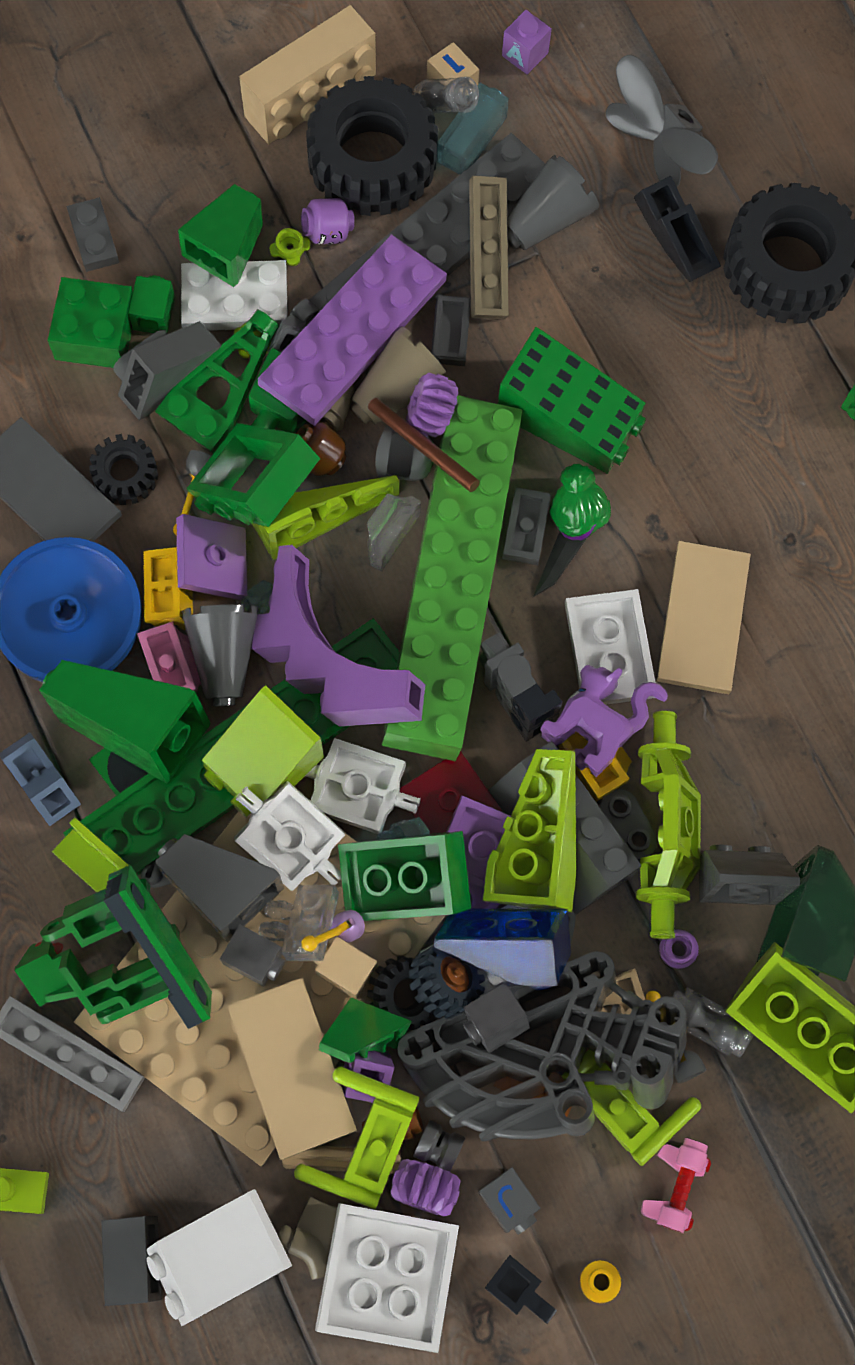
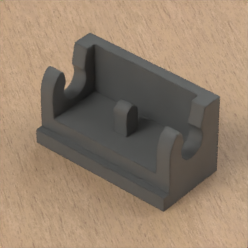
M158 1216L101 1220L105 1306L148 1303L162 1300L161 1281L156 1280L152 1276L147 1265V1257L149 1255L146 1251L147 1248L159 1241Z

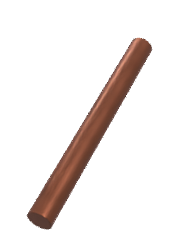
M378 398L370 401L368 410L469 492L477 489L480 481Z

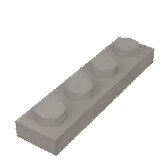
M9 996L0 1010L1 1039L118 1110L125 1112L144 1081V1076Z

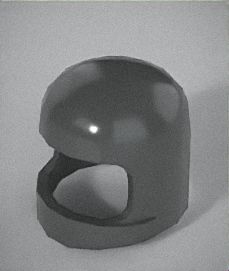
M386 425L376 452L375 465L378 477L396 475L398 479L418 481L427 477L432 469L433 462L391 427ZM430 435L425 436L432 443H434Z

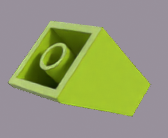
M265 685L206 754L202 762L207 770L204 777L218 791L225 788L233 795L234 798L230 802L247 818L252 813L235 799L239 793L246 797L242 793V789L248 787L261 801L269 799L286 781L295 786L324 758L321 737Z

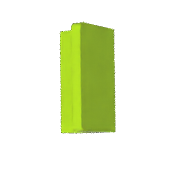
M74 817L69 822L73 830L57 845L52 853L95 892L106 889L109 874L129 865Z

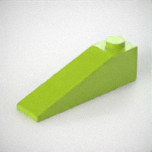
M396 475L295 492L269 527L254 523L252 525L271 558L275 560L278 556L279 546L292 544L295 548H298L398 496L399 479Z
M536 749L518 790L519 799L511 817L507 816L502 827L505 829L497 849L492 850L487 861L483 900L536 910L572 912L576 882L575 752L572 750Z

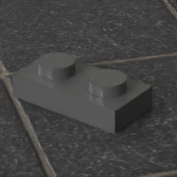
M100 197L66 206L85 271L88 272L118 264L119 259Z
M515 487L502 559L538 566L551 494Z

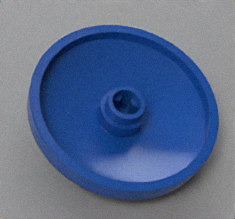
M63 537L49 539L22 551L1 573L0 649L8 660L27 676L43 682L45 676L51 670H54L61 660L112 671L126 658L134 646L142 622L141 595L128 567L106 547L81 538Z

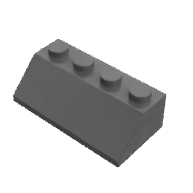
M552 741L540 748L558 750ZM535 752L518 763L488 790L503 813L512 815L520 796L518 790ZM577 775L576 882L573 900L575 915L634 876L641 867L639 861Z

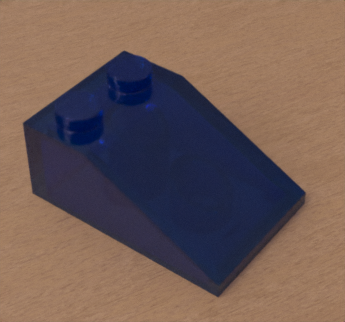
M471 908L447 917L434 938V946L515 985H527L537 990L557 986L571 954L568 909Z

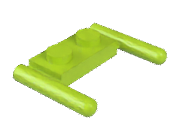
M590 1049L585 1052L578 1070L579 1073H595V1070L612 1071L606 1063H603L602 1068L598 1067L595 1061V1052ZM566 1071L562 1074L564 1080L569 1076ZM583 1081L591 1097L594 1114L641 1166L647 1163L701 1109L700 1101L695 1097H690L659 1126V1123L647 1109L637 1104L629 1089L619 1090L614 1085H595L594 1082Z
M337 1067L332 1076L336 1083L375 1097L346 1169L345 1176L341 1179L305 1164H299L294 1170V1177L299 1181L376 1209L412 1120V1115L417 1107L419 1096L344 1067Z

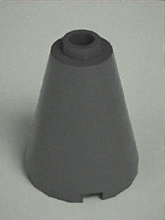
M553 155L548 159L508 215L507 242L513 249L516 250L520 247L523 250H527L591 215L599 208L598 200L593 191H590L588 194L585 193V188L582 185L585 182L584 178L563 157L559 156L556 158V155Z
M243 605L200 606V613L191 615V608L182 610L183 622L204 697L207 700H213V706L215 707L236 705V698H243L258 615L256 606L251 605L248 612H244Z

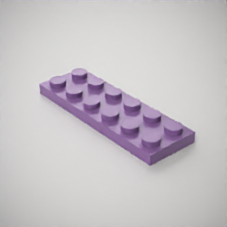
M391 234L258 377V385L315 426L379 356L394 333L401 326L405 327L445 283L447 273Z

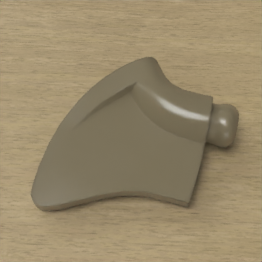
M312 1197L309 1198L296 1228L292 1229L290 1226L284 1225L280 1228L278 1235L283 1248L288 1249L287 1253L300 1258L307 1264L311 1280L325 1277L337 1207L327 1205ZM360 1206L362 1208L372 1209L367 1206ZM377 1206L376 1209L373 1210L383 1211V1208L381 1206Z

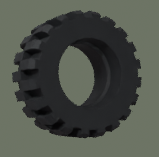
M364 76L363 81L357 82L353 78L345 81L343 87L339 88L336 85L327 91L328 98L321 97L315 104V111L310 113L307 122L308 130L306 131L308 166L317 189L321 192L325 191V198H340L345 202L348 210H360V215L371 216V212H380V215L391 214V209L397 207L398 211L408 207L410 199L417 201L424 194V188L429 187L433 180V173L436 170L438 147V128L435 125V116L432 109L426 107V101L418 93L412 95V88L403 83L398 86L394 84L393 79L383 77V81L374 80V76ZM381 132L395 138L403 148L388 159L369 162L352 157L343 150L342 146L347 140L357 134Z
M790 183L788 187L783 188L782 184L770 186L768 193L765 190L759 191L752 196L751 201L745 202L740 208L724 249L723 259L725 264L723 269L725 277L731 279L729 283L731 291L734 295L740 294L742 296L740 302L746 308L754 307L757 309L756 314L763 318H766L767 315L776 317L775 322L786 323L787 319H793L794 323L798 324L806 323L809 316H811L812 320L819 319L825 316L827 310L833 311L840 304L855 278V219L850 218L853 212L846 204L841 206L837 202L838 197L829 192L826 195L819 191L820 187L814 185L804 188L801 187V183ZM780 236L798 238L809 244L816 251L822 266L810 271H793L784 268L768 255L763 243L771 238Z

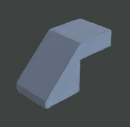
M28 733L0 752V758L49 826L81 805L31 733Z

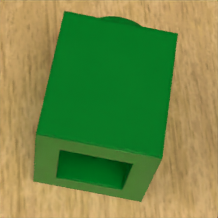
M155 275L148 277L136 276L128 312L133 330L149 333L166 330L168 333L175 302L172 281Z

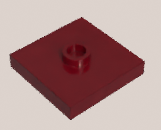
M461 751L456 761L444 759L400 788L401 793L421 798L419 807L417 806V812L413 813L410 811V813L425 834L444 833L447 831L461 795L502 812Z

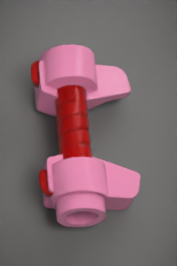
M685 1138L680 1148L666 1144L658 1151V1157L679 1173L670 1201L644 1200L641 1206L643 1216L656 1220L660 1226L683 1234L684 1231H689L692 1228L694 1222L691 1218L692 1212L685 1206L694 1177H702L705 1172L710 1170L711 1161L707 1158V1145Z

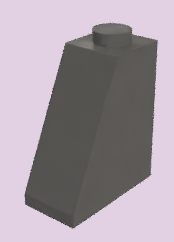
M198 321L136 347L132 350L118 396L138 420H141L154 412L170 390L216 352L221 345L216 337Z

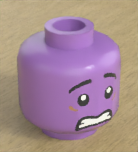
M340 198L312 199L307 208L302 210V231L304 236H308L313 244H341L346 240L348 232L354 229L353 211L348 210L345 202Z

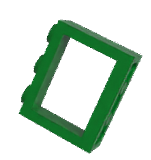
M237 423L186 489L196 499L194 504L202 512L205 511L209 515L213 513L218 514L229 521L232 518L238 519L246 525L254 523L269 527L318 463L320 457L299 434ZM254 458L270 461L246 493L231 490Z

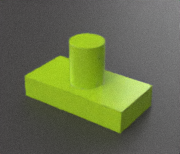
M0 1168V1210L44 1214L49 1173Z

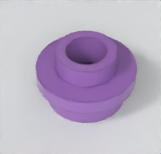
M678 929L674 930L675 938L661 940L659 952L662 960L668 966L683 969L690 966L696 960L699 949L698 943L692 934ZM674 943L683 945L685 949L683 956L673 954L672 945Z

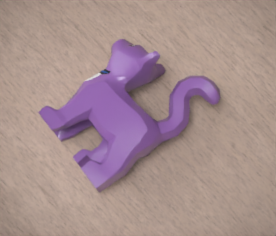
M586 665L580 672L582 680L580 689L568 699L561 716L556 722L548 720L544 722L540 729L542 731L541 737L548 743L552 741L555 746H558L572 734L578 732L588 743L583 749L574 750L575 766L581 771L588 767L592 775L597 777L612 763L618 748L622 747L635 732L642 729L649 718L646 699L649 696H653L663 702L667 700V691L660 684L647 682L634 689L631 698L634 715L627 719L601 701L612 694L617 688V681L623 670L618 668L611 672L604 667L595 668Z

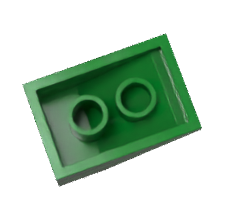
M463 831L338 844L345 910L358 912L364 921L453 915L471 909Z

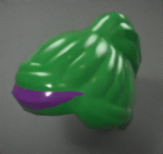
M573 464L566 467L561 472L559 478L563 485L557 490L549 512L558 530L564 537L570 540H583L608 523L611 517L610 500L603 489L595 483L594 472L587 466Z

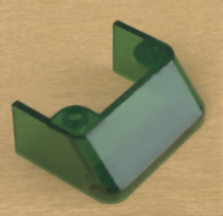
M817 845L792 866L800 877V886L775 905L756 963L775 942L783 948L782 958L805 966L816 976H819V973H823L845 982L855 956V885L835 852Z

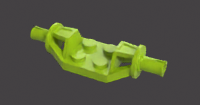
M657 711L653 713V743L641 746L638 749V756L642 759L641 784L650 792H659L658 800L660 809L663 811V825H660L658 829V841L663 852L640 858L641 889L636 891V899L651 904L650 937L655 939L675 938V904L690 900V892L686 889L700 870L701 795L682 762L691 757V750L685 745L676 743L677 714L672 711ZM657 763L660 764L663 773L657 774Z

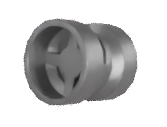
M429 1120L413 1157L423 1162L430 1160L436 1163L440 1169L451 1171L466 1137L456 1132L449 1134L442 1130L440 1124Z

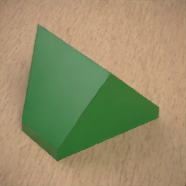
M351 997L320 1041L319 1051L351 1063L354 1062L357 1052H359L361 1057L367 1058L368 1051L384 1053L386 1045L397 1049L399 1041L405 1035L412 1021Z

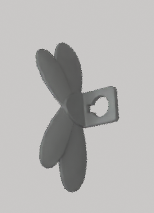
M634 55L622 57L617 63L616 77L627 104H610L606 109L608 121L626 134L654 140V166L659 181L671 176L676 187H678L681 181V167L695 174L711 172L717 164L718 153L715 146L708 139L695 133L703 129L702 125L684 105H663L656 81L640 58ZM678 114L683 115L688 121L681 118Z

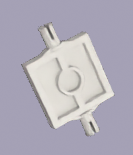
M334 738L326 758L306 775V777L314 779V792L310 801L327 817L381 835L386 818L394 809V806L416 813L421 798L400 792V780L406 767L405 761Z
M286 781L272 797L261 801L248 787L242 789V793L246 797L239 793L235 799L252 814L249 822L234 837L235 842L259 863L274 868L280 874L282 883L291 891L305 877L314 874L316 871L330 882L332 886L338 883L337 879L341 880V871L327 860L334 846L345 836L341 828L289 781Z

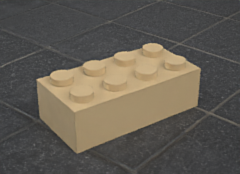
M349 5L243 73L239 78L244 117L268 145L277 139L286 137L293 128L304 121H308L310 113L315 111V104L323 96L326 99L328 98L327 91L336 85L341 88L344 86L345 81L353 78L357 82L363 81L364 76L376 75L375 32L355 9Z

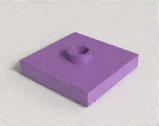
M186 514L177 517L178 588L237 600L247 597L246 528Z

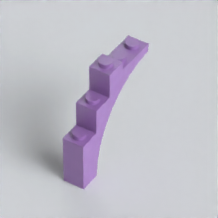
M292 544L279 546L277 561L274 564L273 591L269 598L270 612L257 615L251 649L270 663L286 662V681L303 694L322 693L320 697L321 713L339 727L422 721L425 684L409 670H381L356 664L337 654L321 633L312 610L308 586L309 559Z

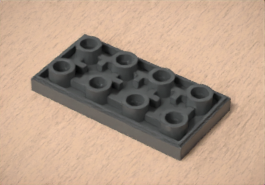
M22 417L0 435V499L44 541L54 538L72 537L94 542L122 516L121 511Z

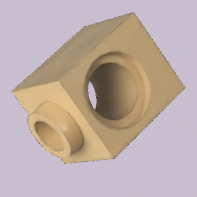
M337 936L332 944L325 942L314 959V962L318 964L315 969L316 975L354 999L359 997L377 968L376 960Z

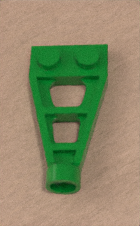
M257 309L245 326L170 390L155 412L158 416L214 454L237 423L270 345L271 338L279 328L278 323L266 313ZM254 331H259L262 334V336H255ZM236 349H242L250 355V361L239 377H235L222 368L223 362ZM212 377H221L230 385V393L225 405L218 410H214L197 398L198 388Z

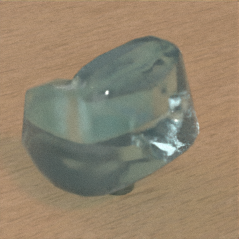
M262 580L259 584L253 586L247 592V596H243L240 603L248 612L251 605L256 606L257 614H263L267 609L270 610L269 598L273 591V584Z

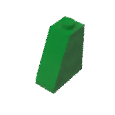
M236 184L232 185L178 229L182 256L232 287H235L241 279L263 227L261 199L254 193L248 192Z

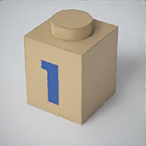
M453 42L427 60V81L431 86H441L444 90H449L452 85L457 84L463 88L465 93L464 101H467L478 90L479 68ZM446 101L451 107H454L449 101Z

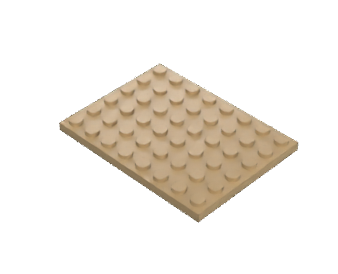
M238 811L213 845L258 862L234 840V837L249 822L251 814L246 818ZM346 833L334 846L327 859L339 871L341 870L338 844L357 842ZM316 871L314 874L305 877L293 891L283 884L284 889L244 926L281 946L283 950L281 958L285 960L282 970L275 981L268 979L264 987L223 965L220 957L228 943L177 890L163 907L162 912L170 924H176L178 927L182 946L212 990L210 1019L188 1029L168 997L108 1024H101L96 1017V1013L90 1016L84 1008L74 1023L251 1160L263 1167L276 1149L227 1005L302 978L324 1037L351 996L316 975L315 969L318 964L314 962L318 951L325 942L332 944L335 938L333 937L319 943L316 949L311 952L305 951L302 948L301 942L307 935L315 937L329 931L330 923L335 915L345 911L342 879H337L338 883L332 886L330 882ZM447 915L364 921L365 929L363 935L349 944L376 960L377 967L379 965L386 967L385 961L390 958L397 960V956L415 959ZM138 941L117 966L118 970L148 958ZM374 971L371 977L377 979L379 974ZM368 981L357 1000L367 1004L373 1002V999L367 997V990H373L374 985L369 984ZM330 1055L335 1068L340 1059Z

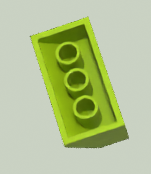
M774 942L750 970L725 1009V1012L852 1114L855 1110V1006Z

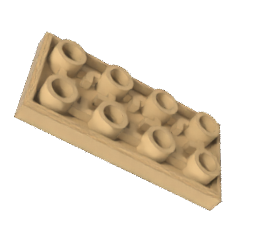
M683 541L678 542L656 682L728 695L731 693L750 553Z
M302 978L227 1005L280 1160L357 1131L342 1087L333 1080L332 1076L335 1068L330 1055L319 1051V1043L323 1038V1034Z

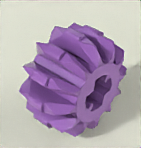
M427 373L419 379L418 384L415 385L412 396H410L411 400L407 407V422L422 435L437 437L443 434L446 427L450 425V419L458 402L457 396L459 392L456 383L440 374Z
M402 1160L398 1169L395 1170L392 1179L391 1195L396 1201L435 1215H450L460 1193V1179L457 1175L416 1160Z

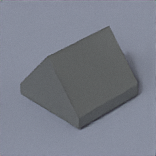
M289 315L281 322L267 350L268 353L272 348L282 353L307 325L294 315Z

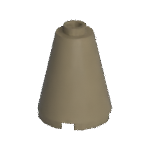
M403 326L394 333L351 398L355 403L351 410L364 424L370 420L375 425L382 421L368 410V404L372 399L378 398L396 413L409 405L410 396L414 392L415 385L418 384L419 379L427 373L440 374L448 377V380L450 379L448 375L444 374L446 370L421 342L413 344L409 339L412 333Z

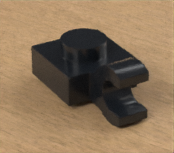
M511 1255L508 1256L485 1287L488 1292L516 1315L525 1305L542 1321L548 1324L557 1312L553 1306L535 1292L542 1281Z

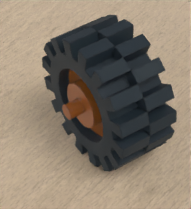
M442 940L417 955V958L411 963V966L414 968L409 971V978L415 979L414 982L410 983L411 990H418L419 992L415 999L418 1003L423 1000L426 1002L423 1009L428 1013L435 1009L434 1016L437 1018L445 1016V1019H450L465 1011L464 1007L480 998V995L485 991V987L479 985L485 982L484 974H478L477 972L482 968L480 962L474 964L471 960L475 957L472 951L464 953L466 946L462 943L455 946V940H448L446 942Z

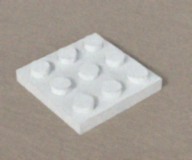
M338 1203L315 1331L438 1353L459 1225Z

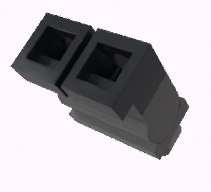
M500 632L481 643L483 653L480 655L479 660L485 668L484 684L489 691L496 688L495 694L498 701L527 742L542 733L540 729L545 721L556 722L558 720L562 701L554 690L546 695L543 693L531 675V666L529 661L523 657L524 650L519 643L510 647Z

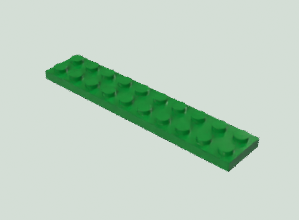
M374 618L332 646L337 654L356 664L381 670H396L400 652ZM286 679L270 689L321 737L322 746L350 727H339L321 713L320 697L322 693L303 694L288 683ZM246 706L203 735L168 784L148 773L80 822L123 861L131 865L137 876L140 875L144 867L155 863L160 857L158 855L159 850L169 840L173 838L179 840L184 834L194 837L235 808L230 802L234 796L225 788L218 791L204 777L207 770L202 759ZM70 827L68 830L63 832L64 836L66 837L73 830V828Z

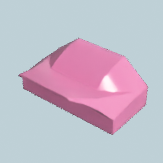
M173 621L137 633L153 680L190 688L195 692L198 691L201 683L188 636L181 633L174 626Z

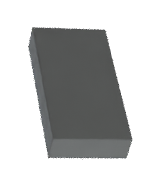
M436 295L431 353L440 364L465 366L471 298Z

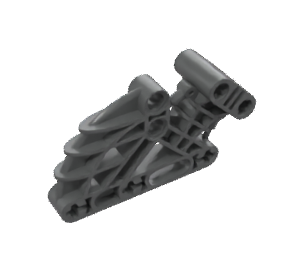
M595 951L509 988L520 1005L558 987L565 986L572 989L567 995L525 1012L530 1028L518 1036L563 1017L549 1052L511 1039L488 1053L482 1042L475 1045L463 1026L468 1021L465 1011L450 1019L443 1017L408 1032L399 1041L397 1050L404 1069L426 1096L423 1099L424 1105L426 1107L436 1106L452 1119L449 1122L452 1128L467 1126L482 1132L479 1135L481 1141H489L499 1137L509 1139H540L566 1133L571 1136H582L592 1129L595 1121L592 1100L583 1081L594 1082L595 1085H614L619 1090H627L632 1084L634 1100L645 1109H656L665 1103L673 1084V1074H676L678 1070L677 1062H681L686 1048L685 1008L674 997L666 996L652 1002L650 1000H642L630 990L626 992L616 984L615 966L610 956L603 952ZM598 971V973H599L601 976H604V977L601 978V979H598L597 976H596L595 974H592V973ZM578 978H581V984L584 985L583 988H579ZM615 992L622 998L621 1001L632 1009L631 1014H621L620 1004H614L610 1013L601 1012L606 997ZM435 1041L440 1050L438 1052H435L432 1043ZM589 1048L595 1052V1061L598 1067L602 1068L605 1060L612 1063V1071L595 1070V1073H579L578 1070L586 1049ZM417 1050H420L423 1055L420 1059H415L413 1055ZM465 1061L482 1068L459 1077L449 1067ZM557 1070H563L569 1074L568 1078L561 1083H553L548 1078L551 1073ZM504 1077L523 1082L496 1095L480 1090V1088ZM542 1093H545V1094H546V1097L533 1098V1097H536V1096H538V1095H540V1094H542ZM571 1106H581L586 1110V1113L580 1119L574 1120L565 1116L567 1109Z

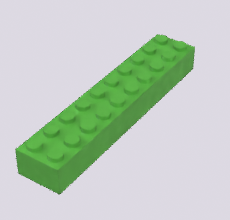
M459 395L457 396L458 402L455 406L454 414L450 419V425L446 427L445 432L442 434L440 449L476 477L480 483L475 491L469 492L436 465L396 670H409L425 684L422 721L386 723L381 745L456 761L463 745L522 416V409Z

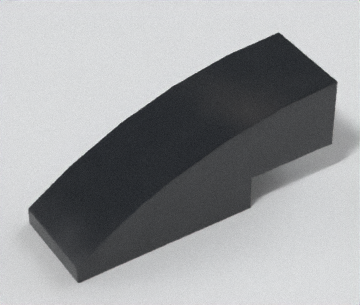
M671 176L642 189L634 196L653 234L689 282L721 267L691 203L685 205Z

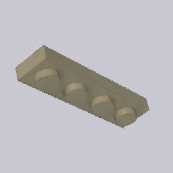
M472 176L469 179L471 318L506 319L509 316L507 178Z

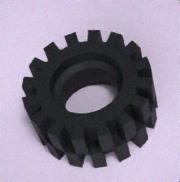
M122 434L115 435L117 440L115 442H111L108 437L104 439L106 446L102 447L98 444L94 448L97 455L91 454L90 457L92 465H89L95 487L104 496L106 495L107 499L113 504L116 499L120 505H126L127 499H131L132 504L139 503L137 497L141 495L143 499L149 496L147 490H154L156 486L154 479L158 480L157 465L152 450L149 446L146 447L145 441L142 439L136 442L133 435L128 434L127 440H123ZM130 459L138 465L135 476L125 481L114 479L110 475L112 465L119 460Z
M397 956V960L392 958L386 960V967L379 965L375 969L379 976L377 979L370 978L369 984L374 985L373 990H367V997L373 999V1002L369 1003L370 1005L412 1021L406 1031L408 1032L409 1029L415 1030L420 1028V1024L427 1025L432 1021L429 1016L431 1014L434 1015L435 1009L429 1013L423 1009L426 1005L424 1000L420 1003L415 1000L408 1008H399L395 1004L393 994L397 984L404 979L415 981V979L409 978V971L414 968L411 966L414 958Z

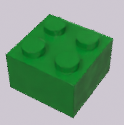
M61 277L47 340L54 359L113 368L117 360L127 353L133 330L128 315L133 294L132 286Z

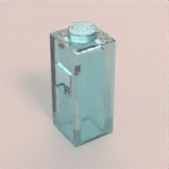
M479 83L439 139L437 162L458 174H462L474 164L506 120L509 98L504 96L498 89L489 88Z

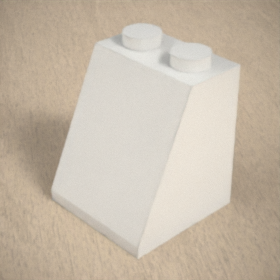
M255 1189L160 1239L146 1249L149 1255L147 1257L148 1268L152 1276L156 1280L161 1281L167 1294L165 1296L166 1307L175 1320L179 1319L181 1326L292 1266Z

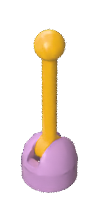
M354 910L340 912L332 919L329 931L315 937L312 935L305 936L301 942L302 948L305 951L311 952L316 949L319 943L333 937L336 938V936L347 943L353 942L363 935L365 929L364 920Z

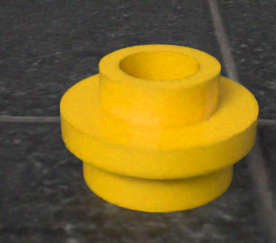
M593 1261L585 1266L581 1273V1290L591 1301L607 1303L613 1300L620 1291V1274L615 1266L607 1261ZM602 1273L608 1278V1285L605 1289L598 1290L594 1286V1278Z

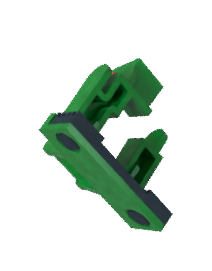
M131 865L109 874L106 889L65 906L63 916L49 922L41 930L42 942L32 944L14 969L39 1007L48 1002L78 997L90 1016L96 1013V1017L101 1024L113 1022L168 997L188 1029L210 1019L212 990L182 946L178 927L176 924H170L151 895L150 884L145 878L139 879ZM123 929L125 933L129 931L133 933L148 958L120 970L113 963L87 974L70 948L62 952L63 944L60 942L52 944L51 941L72 932L83 948Z

